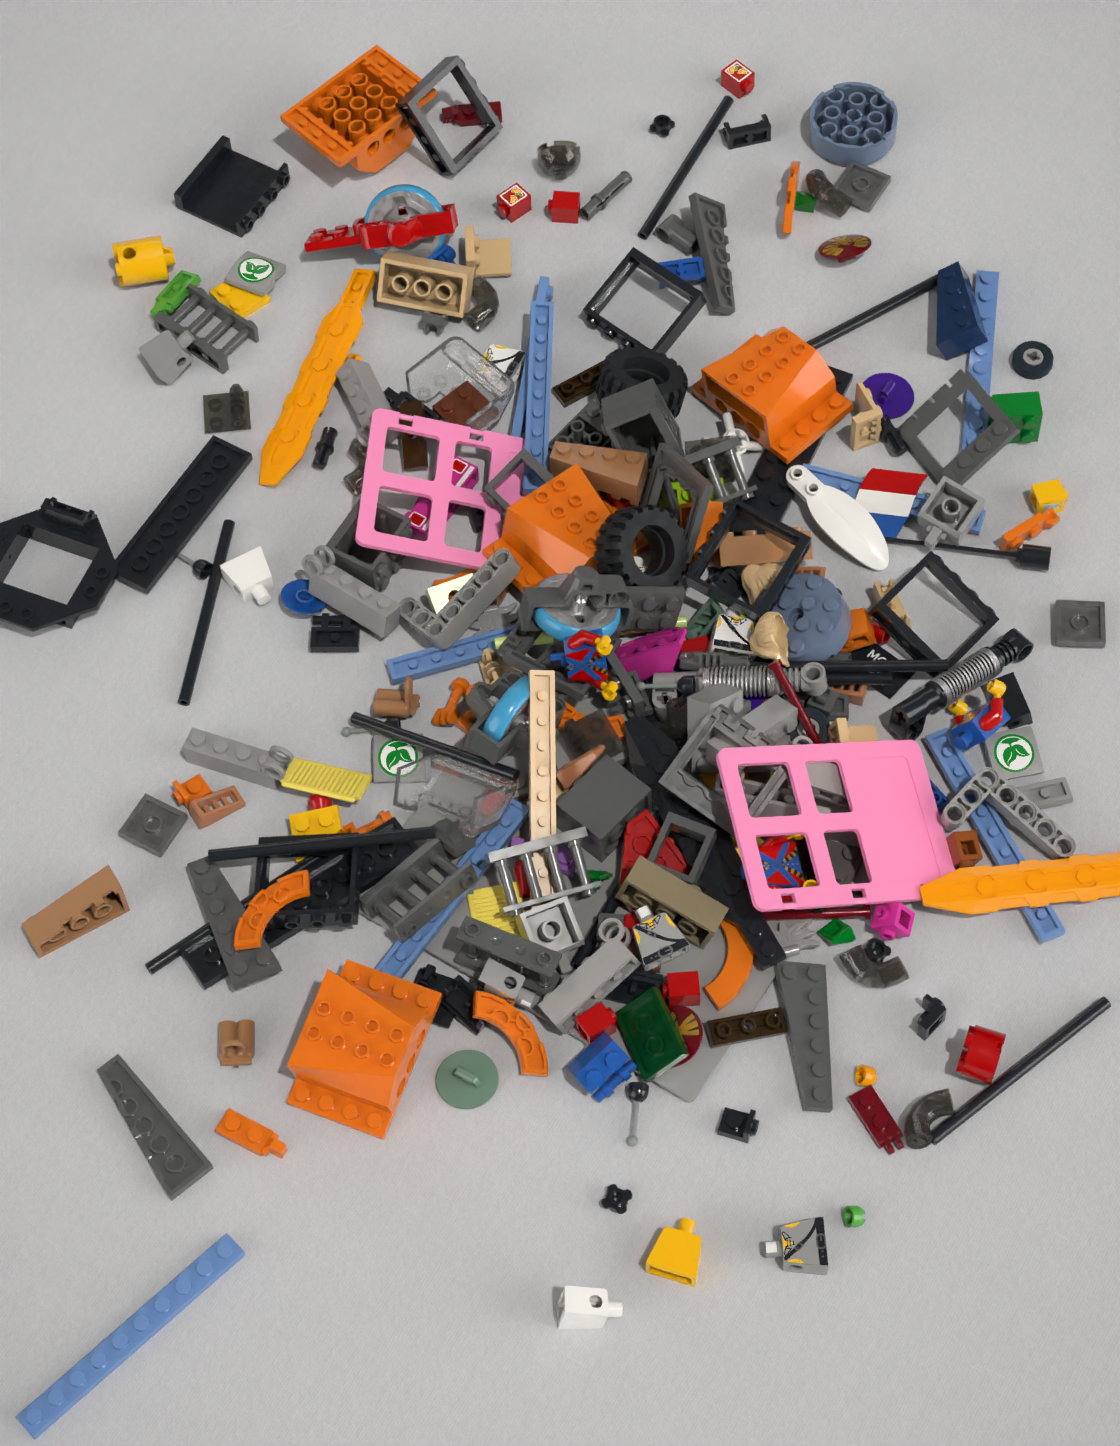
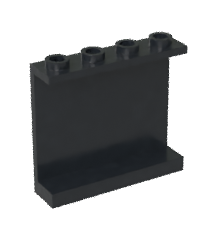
M222 135L175 191L176 207L242 238L247 231L252 229L259 216L265 213L268 205L277 198L281 189L288 185L290 181L288 164L283 163L278 170L233 151L230 138Z

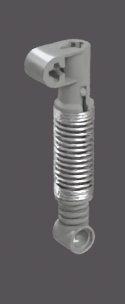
M808 663L801 667V671H799V668H795V671H793V668H789V671L786 668H782L796 692L802 689V692H806L810 696H819L827 690L826 671L820 663ZM756 665L755 668L754 666H751V668L749 666H743L742 668L740 666L738 668L730 666L729 669L728 667H721L720 670L719 667H716V669L714 667H704L691 672L654 673L653 684L677 683L683 676L694 675L696 691L698 692L714 684L725 683L743 689V697L744 694L746 697H748V694L752 697L753 693L755 697L757 693L760 697L763 693L765 697L766 690L768 696L776 694L781 696L784 693L773 671L769 670L766 665L764 668L762 665L760 667ZM658 688L652 690V702L656 717L659 720L670 722L678 717L680 712L679 697L683 695L679 692L678 688ZM668 696V701L665 704L663 697Z

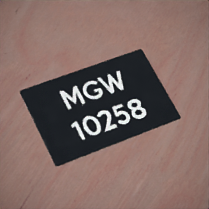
M876 643L849 652L852 656L851 660H899ZM916 672L866 673H892V685H870L882 695L891 699Z

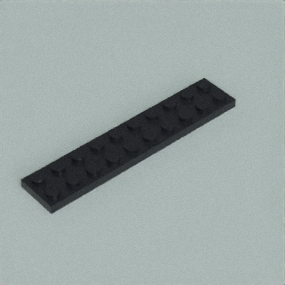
M828 366L835 376L836 391L845 396L853 380V374ZM825 434L789 464H786L765 448L747 483L748 487L756 485L757 491L753 492L754 497L742 502L782 522L796 494L787 485L786 472L795 465L803 466V463L810 465ZM737 517L729 532H734V536H743L742 531L757 530V535L766 534L765 530L740 517Z
M393 817L368 833L404 828ZM413 841L363 846L360 894L376 885L418 849ZM332 855L309 868L310 896L294 900L278 911L339 908L347 903L350 894L352 855ZM306 927L264 930L262 936L270 949ZM212 929L179 948L182 956L205 989L229 975Z

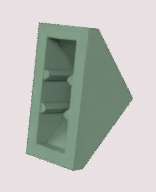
M709 598L687 624L686 630L688 632L686 636L688 639L707 635L708 641H710L712 628L720 614L726 615L717 601Z

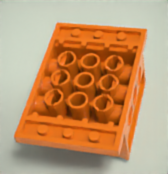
M375 45L280 115L281 122L339 168L349 163L358 171L377 173L408 150L415 137L395 104L422 79L381 47ZM432 88L416 103L420 110L422 106L436 97V89Z
M784 326L771 329L762 337L755 334L733 353L702 368V378L690 387L692 394L720 415L727 412L731 413L736 427L744 431L786 464H789L854 409L853 403L836 391L835 376L818 351Z
M578 463L507 507L502 536L485 547L483 555L489 559L497 550L501 548L508 549L521 566L519 574L513 579L512 583L522 593H524V587H537L543 580L553 575L571 574L575 567L581 565L590 566L599 575H603L602 572L598 571V558H595V551H597V545H595L596 537H599L601 534L599 533L601 525L607 524L605 522L606 518L610 514H614L617 509L604 496L595 491ZM640 531L633 542V556L639 555L650 547L647 538Z
M346 959L340 975L327 969L287 1064L296 1080L286 1103L384 1140L442 1000V993Z

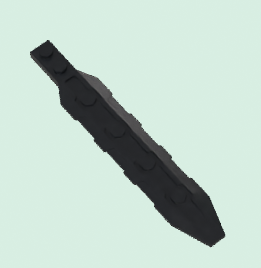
M641 714L624 722L630 765L637 778L652 789V799L659 809L658 814L662 821H665L668 812H672L716 829L717 839L699 878L706 890L705 894L729 908L724 919L741 930L763 970L787 959L784 950L762 915V912L755 909L752 904L747 880L741 877L742 860L734 848L735 844L730 835L658 783L680 752L675 742ZM687 766L683 768L685 772L691 775ZM671 831L682 849L683 857L689 867L692 868L703 842Z

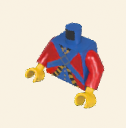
M602 628L592 631L581 629L572 636L565 637L563 639L565 652L550 654L552 668L567 667L568 679L589 683L598 690H602V696L606 700L613 701L617 696L616 690L618 685L614 681L606 683V680H608L606 655H609L613 649V645L610 644L611 638L608 635L603 636Z
M994 679V682L989 681L987 691L994 694V697L991 698V701L966 713L968 709L967 704L960 699L956 700V704L953 703L948 706V709L956 714L954 717L955 726L951 729V734L954 736L953 742L957 748L967 750L987 740L1011 718L1003 707L1001 696L1006 690V685L997 679Z
M803 835L772 836L758 846L767 885L770 889L817 886L815 880L810 879L804 882L795 841L790 842L791 838L803 839ZM742 864V866H741V877H742L743 879H746L745 872H744V868H743V864ZM791 895L781 896L782 902L793 901Z

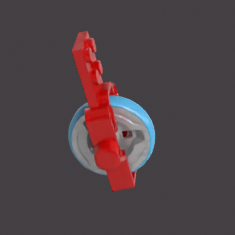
M411 184L393 185L374 197L368 206L366 215L363 218L356 219L352 224L353 227L339 225L335 227V230L327 231L326 228L313 230V233L304 243L306 252L361 244L362 249H373L379 257L384 256L390 251L429 258L440 250L446 234L455 233V229L459 225L455 203L441 205L430 192L419 186Z

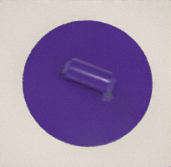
M878 373L868 377L863 382L865 388L870 389L874 403L881 407L883 418L884 415H888L890 419L901 417L913 406L914 391L911 385L898 375Z

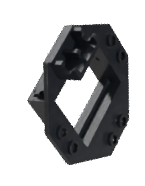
M52 497L51 499L45 498L41 509L0 523L1 621L32 632L53 624L72 629L80 615L98 609L119 573V569L99 519L93 510L87 512L58 502L57 498ZM29 539L92 560L67 605L3 583Z

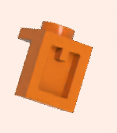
M197 774L181 785L177 780L172 782L174 787L172 795L179 805L183 803L188 811L190 801L213 793L200 774Z

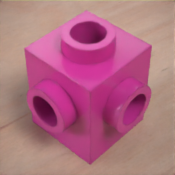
M900 902L876 905L870 928L878 933L882 939L892 941L895 938L910 937L915 913Z

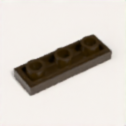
M603 361L552 388V393L564 408L596 391Z
M422 400L399 404L400 414L425 417L424 402ZM400 420L401 425L412 426V422ZM401 432L404 470L408 472L429 468L426 437L417 435L416 438L412 439L414 434Z
M781 1007L709 1020L705 1023L711 1048L787 1033ZM744 1024H747L750 1027V1030L746 1029L744 1027Z

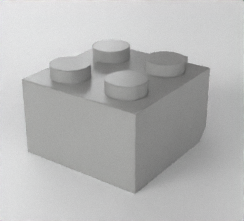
M943 476L918 514V524L925 527L929 533L924 541V545L933 550L939 540H947L959 547L984 510L985 499Z
M717 683L688 696V740L711 708L716 711L719 705L723 704L735 713L730 720L731 723H735L739 717L742 718L744 714L751 710V701L743 698V689L725 683ZM712 729L699 747L706 749V742L719 733Z
M567 896L515 916L522 938L562 954L557 965L560 975L572 971L568 960L569 957H572L570 950L584 945L585 942Z

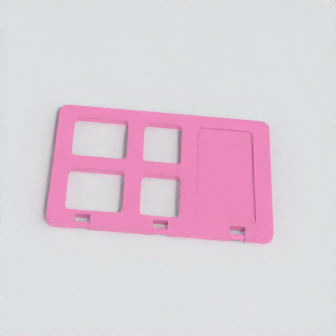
M382 408L376 409L371 417L355 534L357 544L366 548L478 570L488 560L483 555V549L502 536L505 517L502 514L504 510L499 505L494 507L485 498L486 492L457 487L451 483L456 444L486 449L491 452L489 483L525 448V438L487 430H476L468 426L415 415L400 414V412ZM399 419L412 422V426L398 424ZM387 430L433 438L439 442L433 481L389 473L382 469ZM470 434L481 436L482 441L469 439ZM548 455V469H547V470L551 473V470H550V456ZM523 462L495 489L510 506L528 495L523 494ZM379 489L421 496L431 500L426 541L375 531L374 524ZM449 503L479 508L484 511L480 552L445 545L444 539Z
M913 740L723 748L716 755L752 904L760 912L921 901L920 886L955 871L921 748ZM805 763H837L850 812L829 814L818 812ZM785 765L788 770L799 815L751 817L738 766ZM853 831L857 834L869 883L840 885L836 882L824 833ZM803 835L807 842L817 886L770 889L767 885L756 837ZM862 890L863 898H853L852 891ZM781 896H792L793 902H782Z

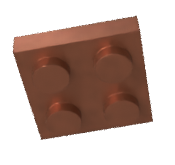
M467 380L432 406V410L440 416L442 421L468 426L472 429H477L497 413L496 407Z

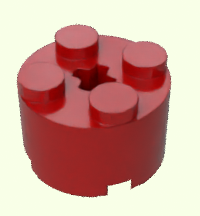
M970 1025L963 1046L968 1050L962 1049L956 1072L961 1073V1076L991 1085L1006 1034L975 1025L974 1027Z

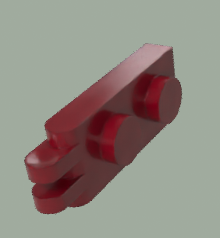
M872 1085L848 1097V1102L879 1149L884 1147L887 1153L891 1155L895 1153L892 1142L898 1150L904 1148L903 1142L900 1139L903 1137L900 1128Z

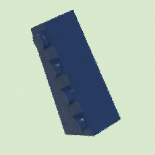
M959 261L938 270L936 346L945 359L949 360L988 342L969 277Z

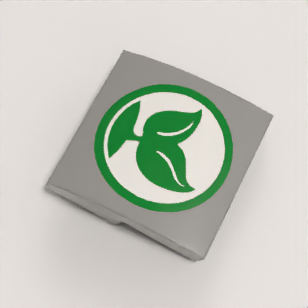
M247 251L229 270L224 282L264 297L274 289L275 280L286 273V265Z
M1031 726L995 732L987 740L983 741L986 758L989 759L990 766L1007 780L1044 773L1039 749Z
M374 735V783L424 781V749L386 735Z

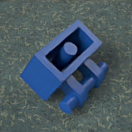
M604 1031L567 1068L590 1094L599 1087L593 1094V1097L600 1103L606 1096L610 1097L615 1093L613 1090L623 1080L627 1081L631 1078V1073L638 1066L631 1059L622 1066L629 1059L628 1055ZM615 1071H617V1073H615L607 1082H605Z

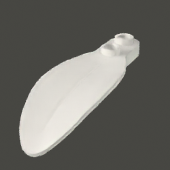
M802 465L790 467L786 472L787 485L808 504V509L819 527L838 546L863 565L876 571L884 570L889 563L888 547L880 528L869 512L846 493L834 487L824 485L806 467ZM815 488L817 491L812 492L810 489Z

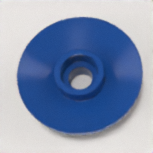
M310 580L291 581L281 591V601L284 606L299 614L317 613L323 610L327 604L308 593Z

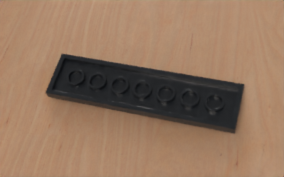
M213 435L115 559L119 569L116 579L148 594L252 461V454Z

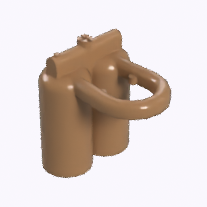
M407 675L405 690L378 688L374 700L373 714L404 718L415 715L417 707H420V696L413 694L412 676Z
M246 1019L240 1020L237 1023L230 1020L221 1021L219 1023L218 1057L221 1060V1066L234 1065L235 1068H238L239 1065L252 1064V1058L255 1055V1022Z

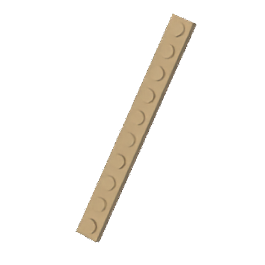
M555 670L528 671L530 690L528 701L529 841L556 834ZM542 850L533 852L534 857H532L542 896L557 893L547 855L543 854ZM554 900L530 906V910Z

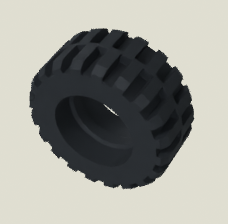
M629 346L623 349H616L605 357L596 386V394L601 404L602 398L653 378L675 419L679 415L688 388V379L681 365H677V362L672 358L669 359L666 354L657 353L650 348L647 350L643 349V347L636 346L631 348Z
M650 504L621 508L606 518L605 522L607 524L601 525L599 529L601 534L599 537H596L595 545H597L595 558H598L599 564H597L599 572H602L603 575H620L623 577L626 586L674 587V585H678L682 579L681 573H685L687 568L685 561L689 559V552H686L688 540L684 538L683 533L685 531L682 525L677 524L678 519L674 515H669V511L663 507L659 508L657 505ZM639 531L645 535L651 549L650 563L645 572L638 568L633 557V542Z

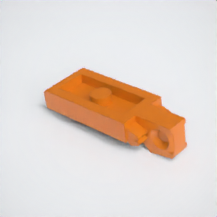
M1052 507L1041 514H1035L1003 534L999 549L1001 551L1016 550L1029 537L1034 539L1044 528L1051 529L1059 522L1060 516L1057 515Z
M230 1108L215 1129L218 1135L260 1157L262 1155L267 1157L271 1153L282 1159L288 1150L286 1149V1144L277 1140L279 1135L274 1133L273 1130Z

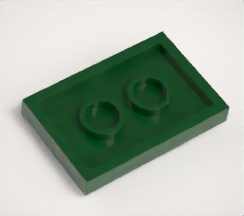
M650 988L615 1013L619 1027L644 1081H653L689 1056L688 1050L659 988Z

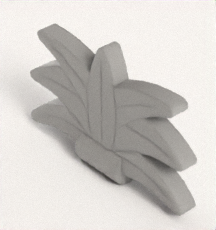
M517 602L505 607H497V604L488 606L468 628L477 631L472 636L513 625L512 623L518 620L517 613H510L517 607Z
M807 920L795 923L789 928L780 922L779 931L772 930L786 957L798 955L800 950L820 946L819 942L806 939L815 936V931L802 929L807 925Z

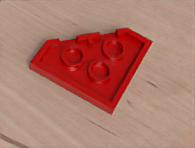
M647 809L625 825L618 891L638 857L641 855L648 859L661 830V826ZM667 837L656 863L683 874L689 873L692 868L689 867L685 858L671 839ZM625 904L626 907L630 910V912L634 915L636 910L630 907L629 905Z

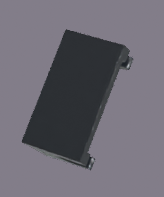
M762 114V120L758 123L730 128L729 123L724 122L723 135L728 149L731 150L771 141V124L767 115Z
M1014 672L995 678L1006 685V690L1001 698L1003 699V707L1011 718L1005 725L1008 724L1009 729H1015L1026 724H1032L1030 709Z
M635 969L606 996V1000L628 1005L652 987L659 988L661 992L663 975Z
M458 974L451 986L443 991L440 1004L477 1036L489 1022L473 1018V997L476 989Z

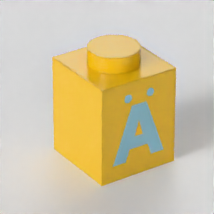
M1059 479L1033 484L1029 499L1035 514H1041L1051 507L1055 512L1064 511L1065 502L1068 500V493L1066 488L1062 487Z

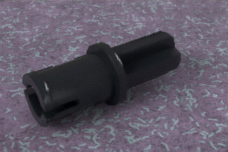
M884 415V418H881L883 440L890 445L897 456H901L907 451V447L900 437L899 429L893 426L888 415Z
M328 427L323 429L321 440L316 444L317 452L313 461L314 467L324 469L327 465L330 454L334 452L333 445L338 434L335 428L329 427V431Z

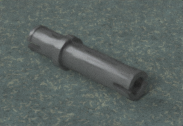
M622 171L604 189L591 197V200L579 210L580 215L585 220H590L599 210L605 209L607 203L632 182V176L627 171Z

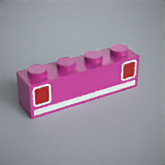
M454 455L451 483L457 487L473 489L479 481L478 467ZM419 496L414 508L404 515L411 519L413 539L427 540L431 500L429 498ZM449 503L447 521L460 504Z

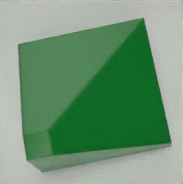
M797 191L794 210L814 213L818 194Z
M837 918L817 932L820 937L833 945L856 940L852 928Z

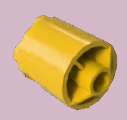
M161 235L112 244L120 287L169 279L168 268L171 265H175L172 247L166 248L163 246Z

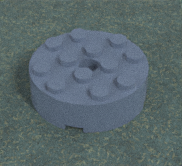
M862 82L839 83L833 85V89L825 93L822 91L814 100L810 110L809 137L813 147L821 156L832 163L846 166L849 165L851 160L866 165L881 159L891 150L896 139L898 112L894 101H890L884 95L885 92L878 87Z
M795 574L773 609L774 612L781 614L785 624L789 627L787 633L789 655L787 659L788 661H824L832 654L836 656L845 645L852 624L850 609L837 588L828 579L816 574ZM770 587L758 598L754 608L758 609ZM753 621L754 628L757 624L755 621Z

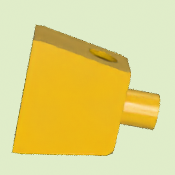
M683 1217L680 1218L677 1229L668 1226L664 1227L647 1258L646 1273L694 1288L696 1287L702 1238L693 1234L696 1225L695 1221Z

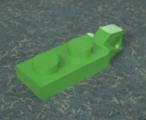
M181 270L155 298L157 302L150 311L153 318L159 311L166 316L174 312L189 295L187 285L191 283L197 286L201 282L199 275Z

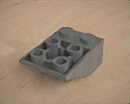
M592 399L548 443V449L552 451L555 441L612 448L610 436L606 437L601 427V424L604 423L599 412L602 406Z

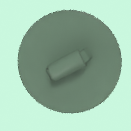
M461 1050L451 1054L442 1062L437 1071L436 1086L442 1099L449 1105L459 1109H473L482 1106L492 1098L498 1086L499 1076L494 1062L486 1054L477 1050Z

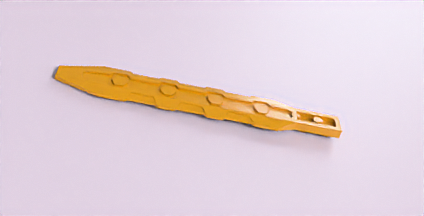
M355 268L339 303L323 318L315 335V342L299 369L300 374L293 389L283 403V410L274 429L270 431L262 448L260 485L276 487L303 457L312 438L311 433L328 403V396L337 379L336 372L344 364L348 352L364 324L362 308L377 278L375 270Z
M1120 850L1118 853L1092 856L1081 854L1072 855L1065 859L1047 861L1036 859L1020 861L1019 864L993 867L982 865L959 868L920 886L923 906L973 915L998 912L999 909L1024 906L1035 908L1048 906L1051 903L1077 900L1088 902L1097 901L1099 898L1120 896Z

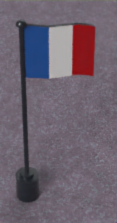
M872 468L867 473L855 500L873 517L886 542L925 546L924 541L896 537L909 517L917 492L928 477L927 474ZM937 543L935 548L1016 557L1015 562H1020L1021 568L1049 570L1051 547L1023 544L1022 548H1017V552L967 546L957 547Z

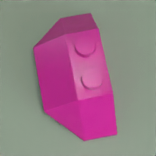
M673 627L639 637L620 645L615 653L627 673L636 670L639 679L646 681L653 677L654 673L673 671L688 631L684 627Z

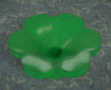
M588 870L591 883L613 877V874L607 871Z

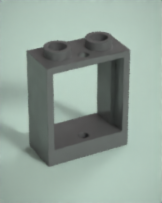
M525 448L484 487L487 493L485 498L494 507L499 505L504 510L502 512L504 517L506 516L507 507L510 505L495 489L522 462L544 484L554 478Z
M668 812L647 860L684 882L697 885L717 839L716 829ZM670 830L703 842L689 875L656 863Z

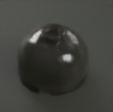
M554 141V146L547 147V143L542 144L537 149L538 164L545 174L554 177L556 180H564L567 176L573 174L580 164V146L577 147V143L572 141Z

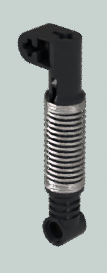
M1016 628L1009 630L1000 642L992 647L981 648L949 668L948 671L942 672L925 684V688L895 705L891 712L889 728L902 740L915 741L923 731L928 714L936 709L941 710L953 704L956 700H959L999 675L1003 668L1013 661H1023L1032 652L1033 643Z

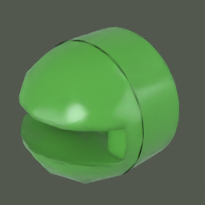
M846 1206L843 1211L845 1226L848 1228L861 1226L865 1222V1219H863L865 1211L859 1206Z

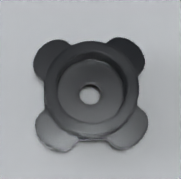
M658 115L654 118V124L650 125V131L657 132L662 137H666L669 135L671 128L675 127V122L667 115Z
M872 938L869 940L866 948L861 950L860 955L863 959L870 960L875 967H880L883 965L885 957L890 956L891 948L886 946L883 941Z
M611 1184L607 1187L608 1193L606 1198L602 1199V1206L612 1212L624 1214L627 1211L628 1200L632 1199V1192L629 1189L622 1190L617 1185ZM615 1197H619V1201H615Z

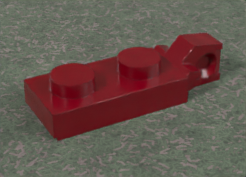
M488 102L493 112L498 115L500 123H502L501 102ZM471 104L442 108L443 123L459 124L460 127L484 125Z

